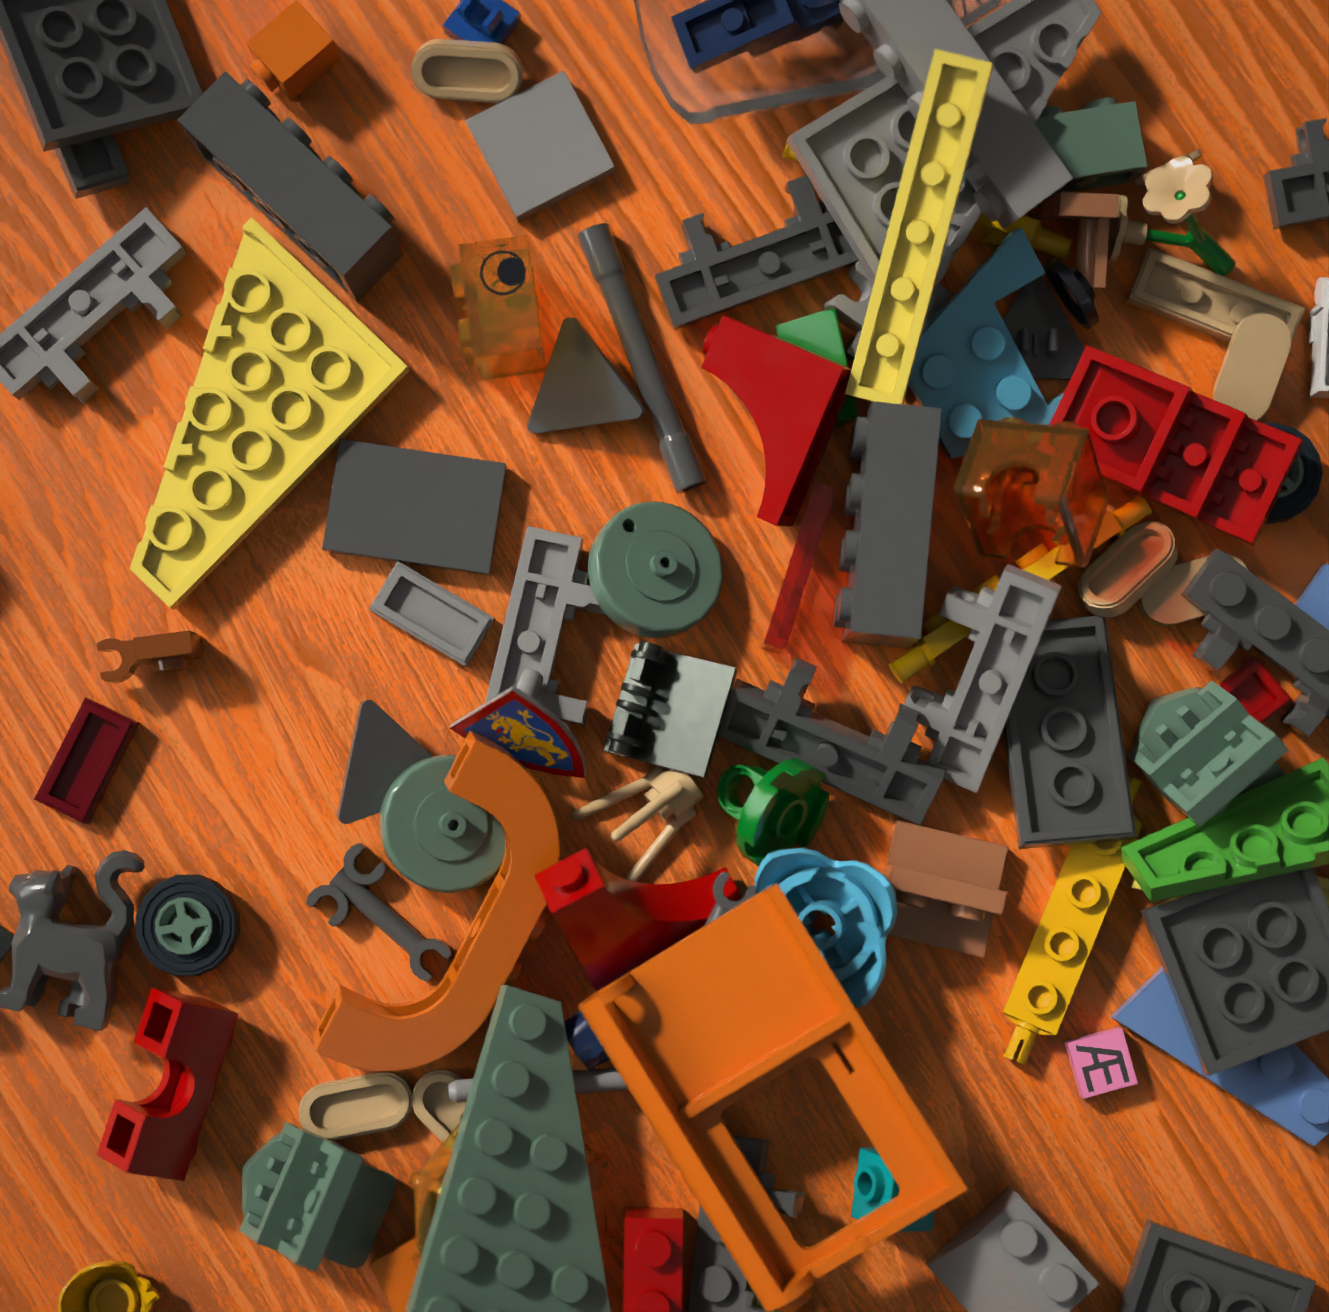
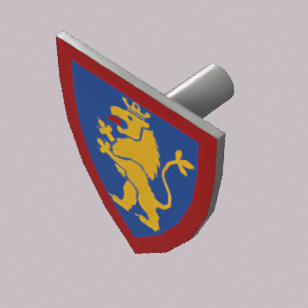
M523 670L516 687H510L453 722L450 726L451 730L465 739L471 730L493 741L514 755L526 768L553 775L586 778L587 771L584 754L574 735L569 731L568 725L536 700L543 682V676L535 670Z

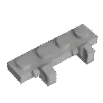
M147 207L0 334V382L18 400L22 399L41 381L50 389L54 388L61 381L74 397H77L84 403L99 390V387L85 375L84 370L76 363L86 354L81 348L84 343L126 307L133 313L144 304L166 330L183 316L163 291L173 283L165 273L181 260L187 252Z
M527 526L485 703L510 687H516L522 671L532 669L543 676V682L536 700L561 721L585 726L590 703L584 700L557 695L559 681L552 679L565 620L574 622L577 609L607 616L598 604L591 586L588 585V572L578 570L584 544L582 538Z
M1007 564L996 591L983 587L980 594H976L953 585L947 593L939 615L971 628L968 638L974 641L975 644L956 692L949 689L944 698L941 694L914 685L909 691L904 704L921 712L917 723L927 726L924 735L936 741L928 763L945 770L944 780L975 793L978 792L1062 585Z

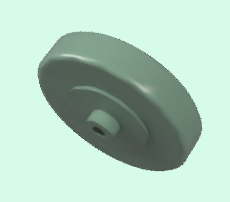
M650 501L637 503L623 509L600 529L589 552L588 575L591 589L598 604L617 625L638 636L668 638L689 630L711 612L722 589L723 563L717 543L699 519L690 512L673 504Z
M457 755L428 757L405 769L389 787L383 799L379 816L381 842L393 866L404 877L418 886L442 893L463 892L487 882L498 873L505 853V837L501 823L487 810L450 793L444 783Z

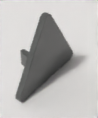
M1040 276L1022 286L1003 321L1034 380H1070L1085 348L1044 278Z
M565 318L527 424L528 430L536 434L642 417L645 411L644 406L577 318Z
M364 700L359 705L336 815L338 821L343 824H349L380 813L383 799L394 780L409 766L425 758L432 757L427 750L372 700Z

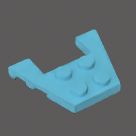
M1016 228L1006 235L997 250L984 264L979 265L967 279L968 282L946 306L943 305L923 328L909 386L920 406L942 408L939 442L947 457L952 459L1042 440L1064 394L1062 393L1046 403L995 306L996 301L1045 274L1022 228Z

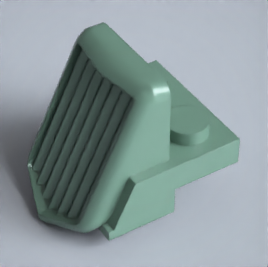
M1211 680L1203 688H1189L1151 700L1135 735L1134 748L1127 756L1165 798L1198 827H1201L1210 818L1222 813L1234 797L1285 775L1276 761L1288 749L1275 733L1249 715L1238 699Z
M286 1121L281 1133L276 1134L266 1142L242 1167V1212L244 1220L239 1231L255 1243L277 1250L293 1263L313 1271H317L322 1257L350 1268H359L364 1265L395 1193L397 1182L394 1176L364 1163L363 1157L342 1145Z

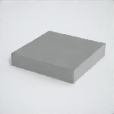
M564 71L465 120L470 134L517 223L615 173V166Z

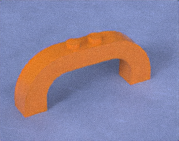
M471 730L461 746L444 783L450 793L487 810L501 823L505 837V853L502 865L446 974L430 992L413 1001L391 1004L375 1001L342 985L338 986L313 1034L315 1052L337 1062L364 1070L399 1071L428 1064L452 1052L463 1044L484 1022L497 1000L501 985L514 986L522 966V962L517 960L527 940L535 942L544 928L548 911L544 910L546 901L534 875L559 862V836L553 811L538 783L514 755L500 745Z

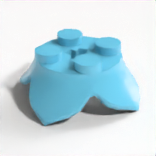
M806 848L780 849L768 853L755 875L754 886L757 887V893L776 883L779 885L855 1008L865 1007L876 993L885 975L887 965L886 938L894 927L898 914L896 893L892 883L884 874L867 863L855 860L837 861L818 851ZM814 910H819L822 914L829 913L835 921V924L832 926L835 931L834 935H831L827 929H821L817 932L813 928L811 922L818 917Z

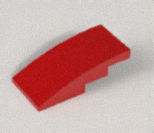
M1086 345L1038 448L1128 491L1140 494L1150 501L1255 546L1304 442L1301 438L1249 418L1245 412L1193 392L1189 386Z

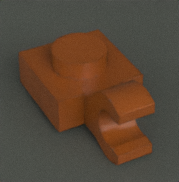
M192 631L136 637L128 641L109 638L97 643L99 651H118L121 655L122 662L118 669L100 673L101 680L111 683H120L128 680L141 664H153L154 673H166L188 669L187 660L203 658L201 636Z

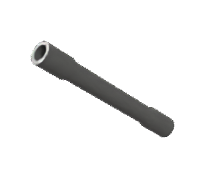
M608 223L593 225L581 231L577 235L594 281L600 286L658 436L659 449L677 494L690 491L707 483L708 480L692 439L684 429L627 282L625 266Z

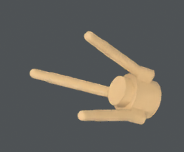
M657 766L643 778L575 810L572 813V818L576 821L582 820L651 788L644 794L648 804L628 818L611 834L612 840L620 841L656 813L663 821H666L673 815L672 820L625 878L638 882L680 828L697 815L693 806L703 799L704 796L687 773L669 768L663 771L660 766Z

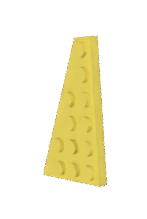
M252 217L243 225L242 230L244 234L233 267L228 270L224 283L225 291L221 303L216 307L203 346L205 352L194 385L189 388L182 421L177 424L164 464L165 472L154 505L150 506L145 521L146 530L143 539L137 545L130 566V570L173 610L339 443L340 439H343L410 371L408 366Z

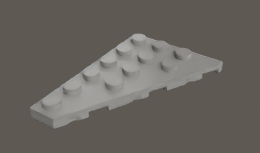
M1012 0L967 27V30L990 62L994 63V68L1035 124L1048 103L1047 100L1063 73L1069 68L1079 46L1090 33L1102 12L1094 0ZM887 77L796 131L786 140L873 284L916 119L907 105L909 97L896 79L890 80ZM965 175L935 287L943 278L949 268V263L957 250L961 248L982 213L974 198L976 191Z

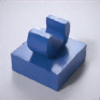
M461 0L443 24L444 33L454 40L504 44L520 22V12L503 0Z

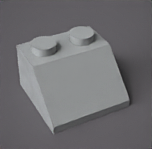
M1010 1186L1001 1192L925 1263L968 1312H1070L1099 1285L1095 1278Z

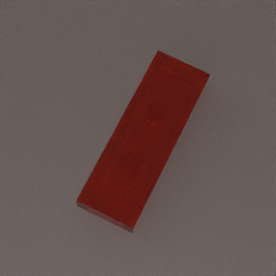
M815 482L811 489L764 637L762 649L780 654L787 647L836 492L833 491L834 487Z

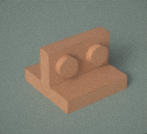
M899 820L895 821L883 873L893 885L898 909L896 923L888 935L984 958L993 914L1003 913L1007 892L999 890L1008 846Z

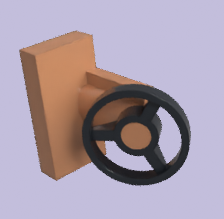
M1054 193L1037 205L1036 220L1079 221L1076 269L1066 266L1057 258H1053L1044 265V270L1052 288L1069 313L1080 325L1090 329L1099 323V316L1094 306V291L1099 288H1106L1110 219L1117 218L1118 194Z

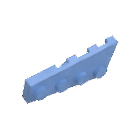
M1162 966L1110 1016L1118 1023L1148 1040L1151 1044L1198 1072L1218 1087L1223 1088L1307 1144L1315 1147L1329 1133V1079L1295 1043L1211 1076L1204 1074Z

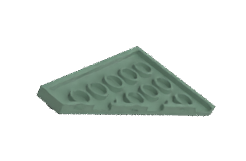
M501 985L405 1312H611L560 1001L508 985Z

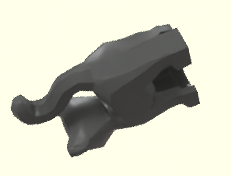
M126 850L112 852L99 864L95 873L97 894L112 912L110 919L105 925L79 924L60 919L59 914L71 893L76 875L75 866L67 865L61 872L54 869L53 871L36 870L31 873L14 876L9 885V891L16 899L21 918L11 943L13 961L11 986L0 990L1 1008L20 1012L25 1005L36 1006L44 993L49 976L71 980L72 982L70 996L60 1001L57 1015L74 1017L73 1025L99 1031L107 1028L117 996L116 967L123 958L125 939L134 924V904L127 893L118 885V877L124 872L137 873L145 869L144 860L137 853Z

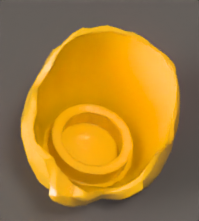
M106 1260L93 1263L80 1269L73 1275L61 1290L58 1312H152L154 1302L160 1299V1294L148 1279L137 1275L133 1265L125 1261Z

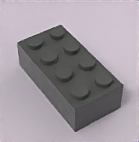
M225 71L177 121L197 152L358 303L403 256L396 239L400 232L392 223L394 220L393 215L371 194L363 200L357 190L350 184L353 181L352 177L335 159L328 155L321 161L318 154L310 146L312 143L310 137L292 119L287 117L280 123L279 118L269 108L271 105L270 100L255 84L245 79L240 85Z
M872 401L865 417H857L855 427L851 429L848 459L849 461H858L857 474L852 473L850 482L846 484L843 516L853 517L852 531L846 530L845 538H841L838 571L848 572L846 588L841 587L840 594H836L833 613V627L842 628L841 642L908 649L921 639L942 408Z

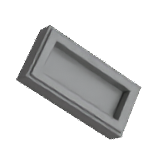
M399 561L393 567L369 607V610L465 667L469 665L495 621V618Z

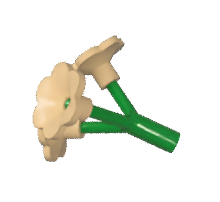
M1200 149L1174 158L1165 165L1157 167L1134 180L1136 187L1146 185L1148 190L1142 201L1145 210L1151 215H1162L1168 223L1176 224L1185 220L1189 229L1187 234L1182 235L1147 229L1146 223L1128 220L1127 196L1118 195L1117 218L1110 219L1108 264L1118 259L1123 243L1143 245L1145 241L1190 248L1216 274L1226 276L1233 270L1236 261L1201 227L1195 212H1200L1209 205L1211 195L1208 189L1213 182V174L1208 166L1193 164L1194 161L1203 156Z

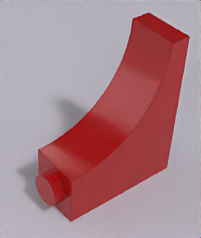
M722 315L720 323L713 325L705 338L702 352L706 357L701 368L725 382L739 396L751 413L759 430L765 455L766 476L763 498L757 518L775 526H793L848 396L845 392L852 368L741 320Z
M587 848L534 876L551 914L597 992L702 928L716 903L713 895V884L717 876L723 871L729 872L724 867L711 874L684 882L671 884L639 883L621 878L607 871L598 864ZM730 876L725 884V895L732 901H740L743 897Z

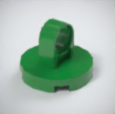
M799 758L784 760L769 771L747 765L731 766L725 770L718 782L717 798L721 807L729 815L739 820L736 832V845L741 855L757 866H760L763 859L770 852L790 849L796 844L806 848L821 826L829 804L830 794L821 789V781L827 780L826 774ZM748 775L755 787L743 806L737 798V787L740 780Z

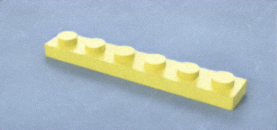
M938 49L934 51L845 394L875 402L904 403L994 63Z

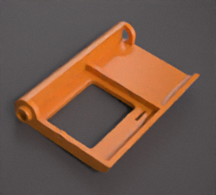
M777 883L762 890L613 981L578 1005L579 1010L766 1312L776 1309L780 1312H793L811 1298L812 1295L808 1289L816 1279L968 1190ZM808 1058H816L823 1063L897 1182L900 1191L892 1200L816 1245L806 1247L801 1245L726 1126L722 1118V1111Z

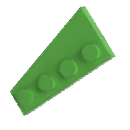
M1321 758L1234 797L1222 813L1210 818L1201 827H1198L1192 820L1186 818L1121 847L1122 862L1151 902L1329 864V764L1324 758Z

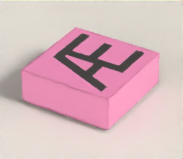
M1121 1027L1064 1041L1079 1097L1084 1099L1138 1084Z

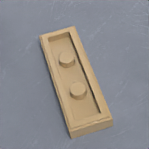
M1150 247L1144 253L1126 300L1128 304L1230 343L1238 323L1254 313H1269L1283 320L1288 326L1293 340L1305 309Z

